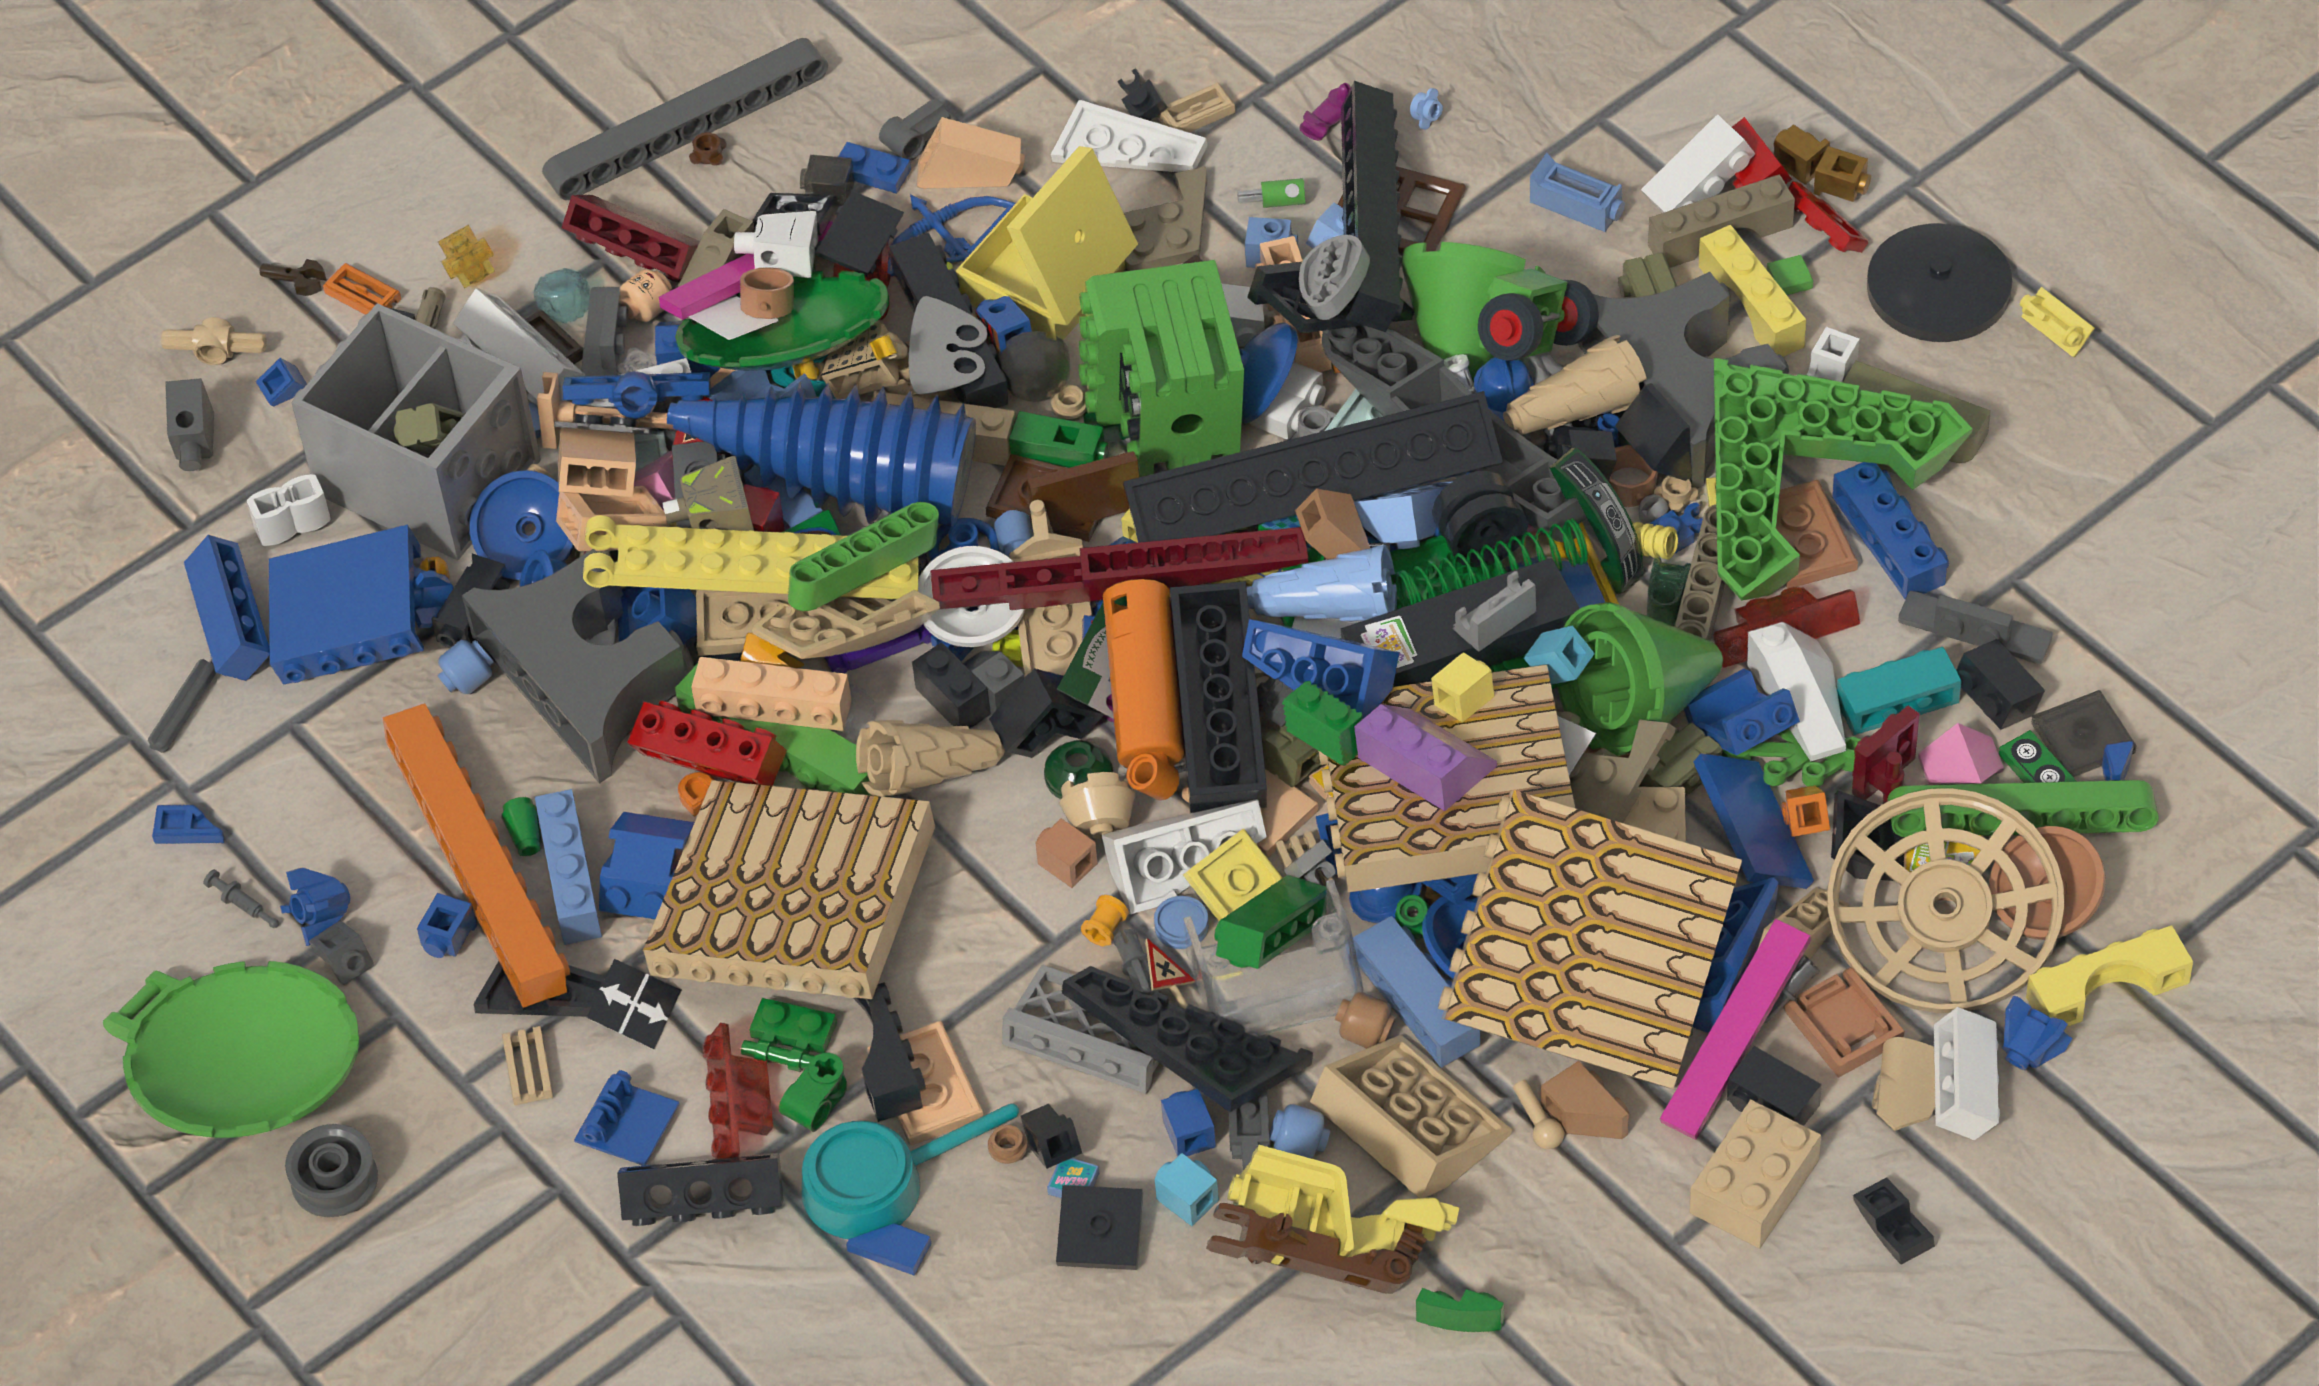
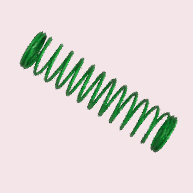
M1573 518L1565 521L1563 528L1558 524H1552L1549 532L1544 528H1539L1536 532V537L1530 532H1525L1522 542L1517 537L1512 536L1508 545L1503 541H1497L1495 549H1492L1489 545H1484L1481 555L1476 550L1470 549L1467 559L1462 554L1457 553L1453 563L1447 558H1442L1439 567L1435 563L1429 562L1426 566V571L1419 566H1415L1412 571V577L1406 571L1401 570V572L1396 574V586L1402 606L1410 605L1404 584L1411 605L1423 601L1415 583L1416 570H1419L1426 579L1429 598L1436 597L1435 590L1429 579L1430 565L1439 573L1442 591L1445 594L1450 592V589L1443 575L1444 561L1449 563L1453 569L1456 588L1460 589L1464 585L1457 571V557L1462 558L1467 565L1471 585L1478 583L1470 565L1471 553H1475L1481 561L1484 580L1491 578L1484 561L1485 548H1488L1494 556L1498 576L1501 573L1505 574L1498 557L1499 544H1502L1508 552L1511 571L1519 569L1511 550L1512 540H1516L1522 548L1525 567L1533 564L1525 547L1526 536H1530L1536 544L1538 561L1546 560L1543 549L1539 544L1540 531H1543L1549 538L1553 561L1558 570L1562 572L1561 556L1552 535L1554 527H1557L1563 534L1564 547L1571 566L1576 567V564H1586L1588 551L1579 524ZM1571 527L1573 528L1576 538L1578 540L1581 557L1575 546Z

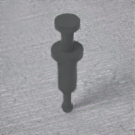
M216 869L211 870L206 875L203 884L208 888L215 886L223 892L221 895L222 902L225 904L232 902L251 917H260L269 923L270 927H278L279 921L263 912V906L240 890L241 884L239 882L233 881L228 885L219 878L220 873Z

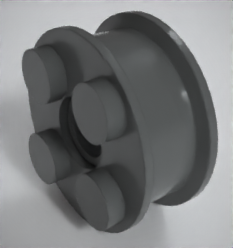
M327 1124L315 1127L302 1134L292 1144L286 1157V1175L291 1184L296 1202L304 1210L316 1216L339 1217L355 1212L362 1208L376 1189L378 1170L373 1159L371 1146L365 1136L352 1127L341 1124ZM331 1168H338L333 1172H329Z

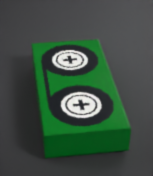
M2031 730L1999 747V756L2023 783L2077 782Z

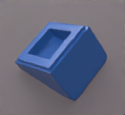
M281 357L255 381L268 403L273 407L294 398L296 393L307 385L298 368Z
M2132 741L2106 745L2102 761L2105 781L2125 780L2132 758Z

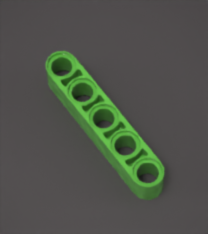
M926 502L912 503L796 562L791 566L789 572L788 603L796 610H815L935 547L937 541L938 509Z

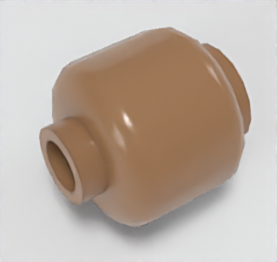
M1358 992L1351 1001L1343 998L1334 1020L1341 1023L1339 1034L1343 1039L1367 1049L1386 1041L1396 1017L1391 1015V1006L1387 1002L1364 992Z

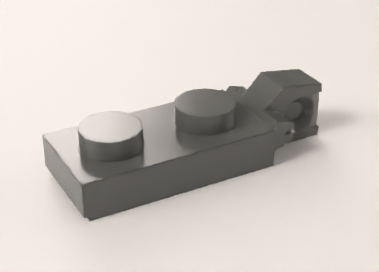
M1267 1091L1232 1112L1228 1111L1230 1152H1232V1159H1242L1243 1170L1250 1163L1253 1152L1258 1145L1270 1147Z

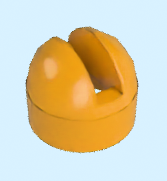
M426 557L421 562L420 569L430 571V569L435 568L437 573L445 575L448 579L450 578L448 565L441 557Z

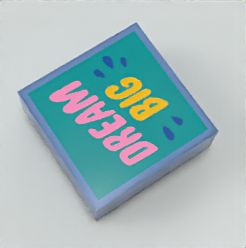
M1074 1158L1057 1164L1047 1186L1048 1195L1061 1198L1062 1185L1094 1187L1100 1174L1099 1166Z

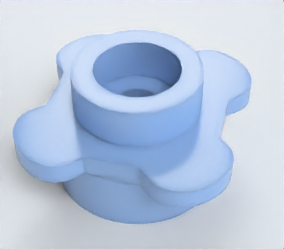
M1430 88L1427 93L1420 92L1411 102L1410 114L1413 119L1419 120V127L1421 129H1428L1430 123L1436 121L1442 114L1443 105L1438 101L1437 89Z

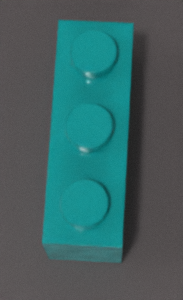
M1944 647L1923 650L1914 656L1897 661H1887L1878 667L1862 672H1851L1837 680L1840 710L1853 736L1881 728L1883 722L1891 714L1897 715L1908 705L1922 715L1958 704L1960 699L1961 679Z

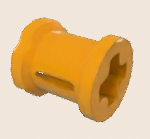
M1101 895L1096 901L1097 908L1090 920H1085L1080 929L1090 942L1099 946L1111 945L1114 939L1113 932L1119 922L1126 920L1129 911L1126 905L1119 899L1110 895Z

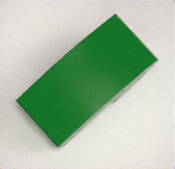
M1422 1288L1416 1299V1321L1437 1328L1461 1332L1501 1330L1504 1325V1303L1485 1292L1477 1293L1466 1289L1459 1302L1445 1292H1433Z

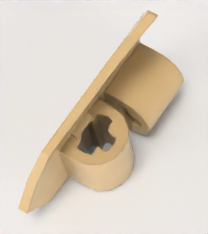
M1905 1037L1890 1038L1883 1044L1881 1072L1877 1078L1872 1099V1109H1876V1114L1894 1131L1929 1120L1935 1109L1934 1047Z

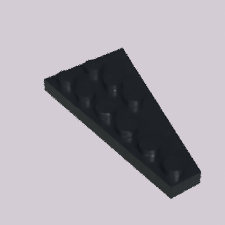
M1089 966L1063 981V995L1229 1112L1312 1065L1314 1052L1300 1048L1298 1053L1280 1046L1281 1040L1270 1035H1267L1264 1039L1245 1032V1027L1242 1024L1188 1004L1186 1009L1169 1003V996L1157 991L1152 996L1135 990L1133 982L1095 967Z

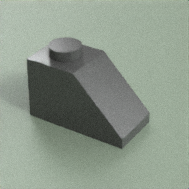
M980 651L963 663L988 688L991 715L1024 679V674L1001 651Z

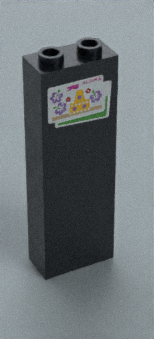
M1550 558L1340 628L1341 639L1400 652L1393 687L1431 682L1433 676L1462 653L1467 654L1476 661L1484 662L1488 667L1525 655L1543 632L1563 628L1571 615L1580 608L1555 562ZM1517 571L1519 576L1518 582L1521 587L1522 583L1527 579L1535 584L1536 612L1478 652L1454 631L1453 625L1456 623L1455 613L1462 607L1466 608L1467 614L1506 588L1508 575Z

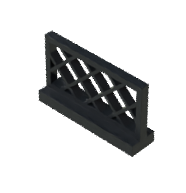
M1302 262L1257 266L1247 298L1255 305L1270 304L1299 332L1307 333L1364 326L1346 320L1345 307L1333 318L1320 320L1316 317L1300 291L1299 272ZM1404 301L1398 320H1392V322L1412 320L1414 309Z

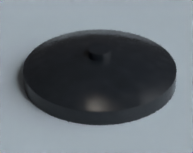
M1942 223L1922 224L1897 232L1877 248L1868 267L1867 293L1875 312L1893 329L1919 340L1952 342L1976 336L1989 329L2002 317L2011 297L2012 272L2003 252L1985 236L1957 225Z

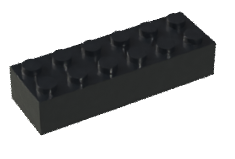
M1246 581L1171 587L1170 602L1190 813L1255 799L1259 801L1260 808H1267V785L1255 667L1242 657L1250 619Z

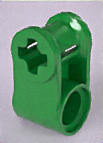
M833 1053L816 1055L795 1083L791 1084L784 1093L779 1104V1112L810 1131H817L847 1091V1081L843 1075L844 1065L841 1058Z

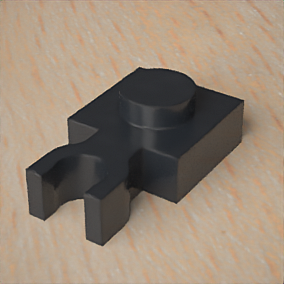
M1135 68L1132 70L1135 75L1132 83L1126 85L1122 79L1117 81L1127 94L1121 100L1130 115L1151 121L1166 110L1168 106L1150 79L1145 82L1143 76Z

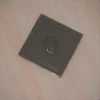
M2100 690L2032 715L2031 724L2047 749L2073 777L2101 767L2104 748L2108 744L2132 741V754L2136 753L2137 745Z

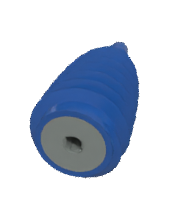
M800 382L792 397L776 398L771 385L765 398L746 400L744 393H742L741 398L738 400L717 401L716 398L714 401L679 400L678 403H670L667 413V424L673 425V429L691 435L693 439L698 438L713 445L717 453H721L724 450L737 458L740 470H745L750 464L760 468L763 485L769 486L777 476L784 478L787 494L791 499L795 498L805 486L811 489L813 504L816 508L822 507L831 495L837 498L839 511L843 517H846L851 512L856 503L863 505L865 517L869 524L874 523L882 511L892 514L916 502H926L934 505L939 512L938 524L954 527L958 520L968 485L976 437V419L967 417L964 403L956 414L942 413L939 398L936 395L928 409H919L914 407L910 390L901 405L888 404L884 386L874 401H861L857 384L854 385L846 399H833L829 382L819 397L805 398Z

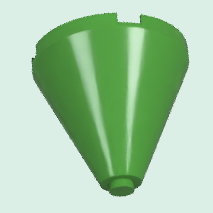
M1441 242L1440 250L1425 252L1427 243L1412 244L1404 249L1401 267L1423 347L1442 359L1460 354L1467 355L1469 360L1468 369L1474 381L1477 371L1491 358H1494L1486 349L1478 347L1480 341L1478 318L1482 308L1489 301L1487 298L1488 288L1496 276L1525 270L1526 259L1496 249L1463 243ZM1535 266V270L1545 273L1541 267Z
M1609 602L1587 605L1572 614L1564 627L1573 626L1595 654L1577 679L1568 681V684L1558 687V692L1564 711L1572 712L1581 717L1579 726L1596 733L1588 745L1590 748H1604L1617 756L1630 754L1639 720L1670 723L1719 675L1723 664V656L1713 642L1621 605Z

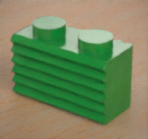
M1305 681L1283 700V710H1285L1283 715L1286 716L1284 720L1287 721L1285 724L1287 732L1342 766H1345L1358 755L1354 726L1363 719L1362 712H1356V709H1351L1350 705L1340 702L1339 698H1334V695H1328V691L1317 688V684L1311 685V681Z

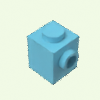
M1573 626L1543 632L1524 659L1530 667L1547 665L1550 683L1553 685L1577 679L1595 653Z
M1183 1153L1174 1161L1165 1163L1155 1176L1156 1199L1190 1226H1193L1219 1201L1217 1179L1211 1175L1209 1169L1198 1160L1192 1161Z

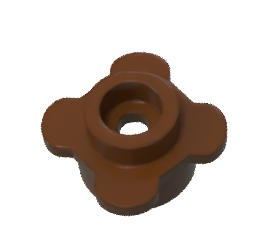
M711 132L701 133L692 141L693 152L689 155L691 163L715 166L723 162L722 151L727 146L725 139Z

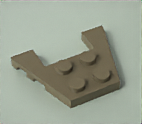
M1206 166L1175 173V182L1181 197L1180 201L1124 213L1138 242L1136 248L1125 259L1127 271L1184 263L1194 255L1200 258L1205 191L1207 186Z
M1556 711L1557 716L1579 725L1581 717L1572 712ZM1639 720L1629 758L1583 753L1569 775L1575 809L1624 823L1641 793L1638 790L1640 783L1647 771H1653L1660 760L1656 755L1664 741L1672 739L1676 727L1665 722Z

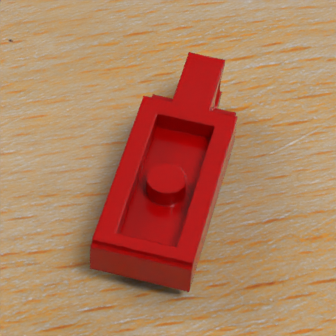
M1792 181L1788 189L1795 199L1794 211H1802L1806 215L1805 221L1814 229L1824 231L1829 235L1828 242L1839 251L1845 253L1847 250L1862 253L1869 240L1823 199L1817 198L1801 183Z

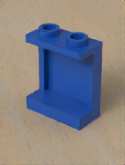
M1742 669L1704 689L1684 708L1688 724L1693 723L1704 732L1706 737L1709 736L1722 749L1736 756L1800 722L1788 689L1782 688L1768 696L1762 694L1757 690L1752 672L1746 669Z

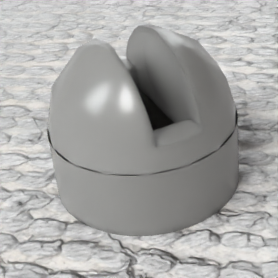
M1656 494L1644 497L1639 505V519L1644 525L1668 513L1667 502Z

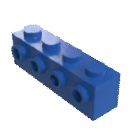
M1862 462L1834 474L1832 498L1903 598L1906 599L1909 591L1925 594L1944 586L1947 568L1949 567L1948 557L1941 547L1937 548L1931 540L1929 530L1924 522H1918L1906 497L1900 496L1897 493L1888 472L1881 470L1876 463Z
M207 535L184 561V566L215 672L247 681L270 655L269 644L238 543Z

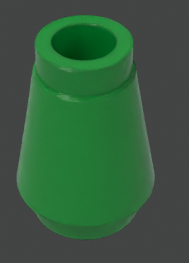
M518 797L507 801L503 805L501 819L520 856H531L538 853L541 848L539 844V818L536 805L528 797Z

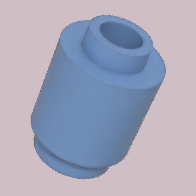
M1017 510L1006 511L994 523L999 550L1007 557H1009L1012 551L1034 536L1030 517L1024 512Z

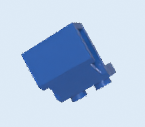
M623 812L609 832L608 838L616 840L613 853L602 866L600 873L599 911L656 919L695 822Z

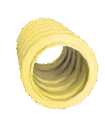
M1632 521L1640 543L1642 556L1661 557L1666 560L1673 557L1678 546V535L1674 527L1654 526L1648 523L1644 525L1642 522L1634 523Z

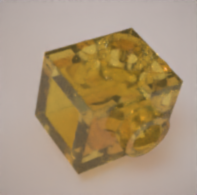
M469 224L438 241L446 256L441 261L444 269L451 280L458 277L464 289L482 281L486 276L495 272L489 261V258L494 256L490 246L484 237L479 240L476 238Z

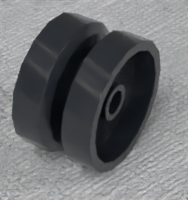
M1489 471L1471 472L1455 479L1441 491L1435 499L1432 509L1434 523L1441 535L1446 539L1447 546L1453 557L1460 553L1467 559L1470 549L1476 550L1481 555L1484 545H1489L1492 549H1495L1497 541H1503L1508 545L1512 536L1517 537L1522 542V537L1528 529L1526 515L1519 503L1514 500L1513 492L1506 480L1498 473ZM1512 540L1511 550L1514 552L1519 547V543L1516 540ZM1499 544L1498 557L1501 561L1508 556V552L1502 544ZM1485 548L1484 561L1487 566L1494 564L1495 559L1491 551ZM1471 553V567H1481V561L1477 555ZM1457 557L1458 562L1466 565L1462 558Z

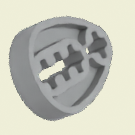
M1340 235L1320 243L1307 254L1300 266V291L1311 311L1320 320H1327L1338 315L1352 300L1366 276L1370 257L1361 241L1355 236Z

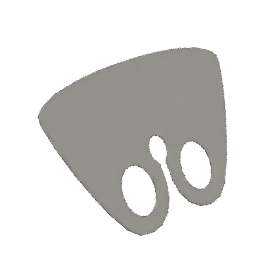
M924 296L919 301L914 313L910 333L909 374L911 385L916 394L935 393L970 383L981 377L985 370L984 361L976 353L964 350L950 352L946 349V346L950 343L967 348L981 345L987 337V328L984 324L965 311L929 296ZM962 325H971L977 328L979 336L975 340L965 341L957 336L956 330ZM961 357L971 358L976 362L977 368L972 373H960L954 368V362Z

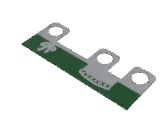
M1127 596L1115 600L1114 603L1127 606ZM1103 602L1057 689L1114 719L1113 711L1106 704V699L1112 692L1111 682L1108 681L1110 679Z

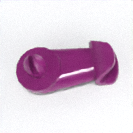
M1343 83L1338 88L1331 90L1328 97L1312 113L1308 110L1304 113V121L1300 124L1299 129L1305 136L1321 141L1326 136L1329 127L1341 120V106L1351 88L1350 85Z

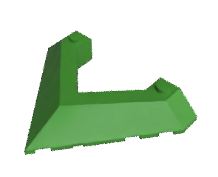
M1714 358L1717 572L1719 577L1743 601L1769 596L1798 575L1800 554L1776 529L1783 455L1887 464L1914 490L1944 467L1972 433L1973 428L1947 402L1934 400L1933 403L1911 399V395L1885 390L1877 393L1859 389V385L1802 374L1794 376L1784 374L1782 370L1750 365V368L1728 364V360Z

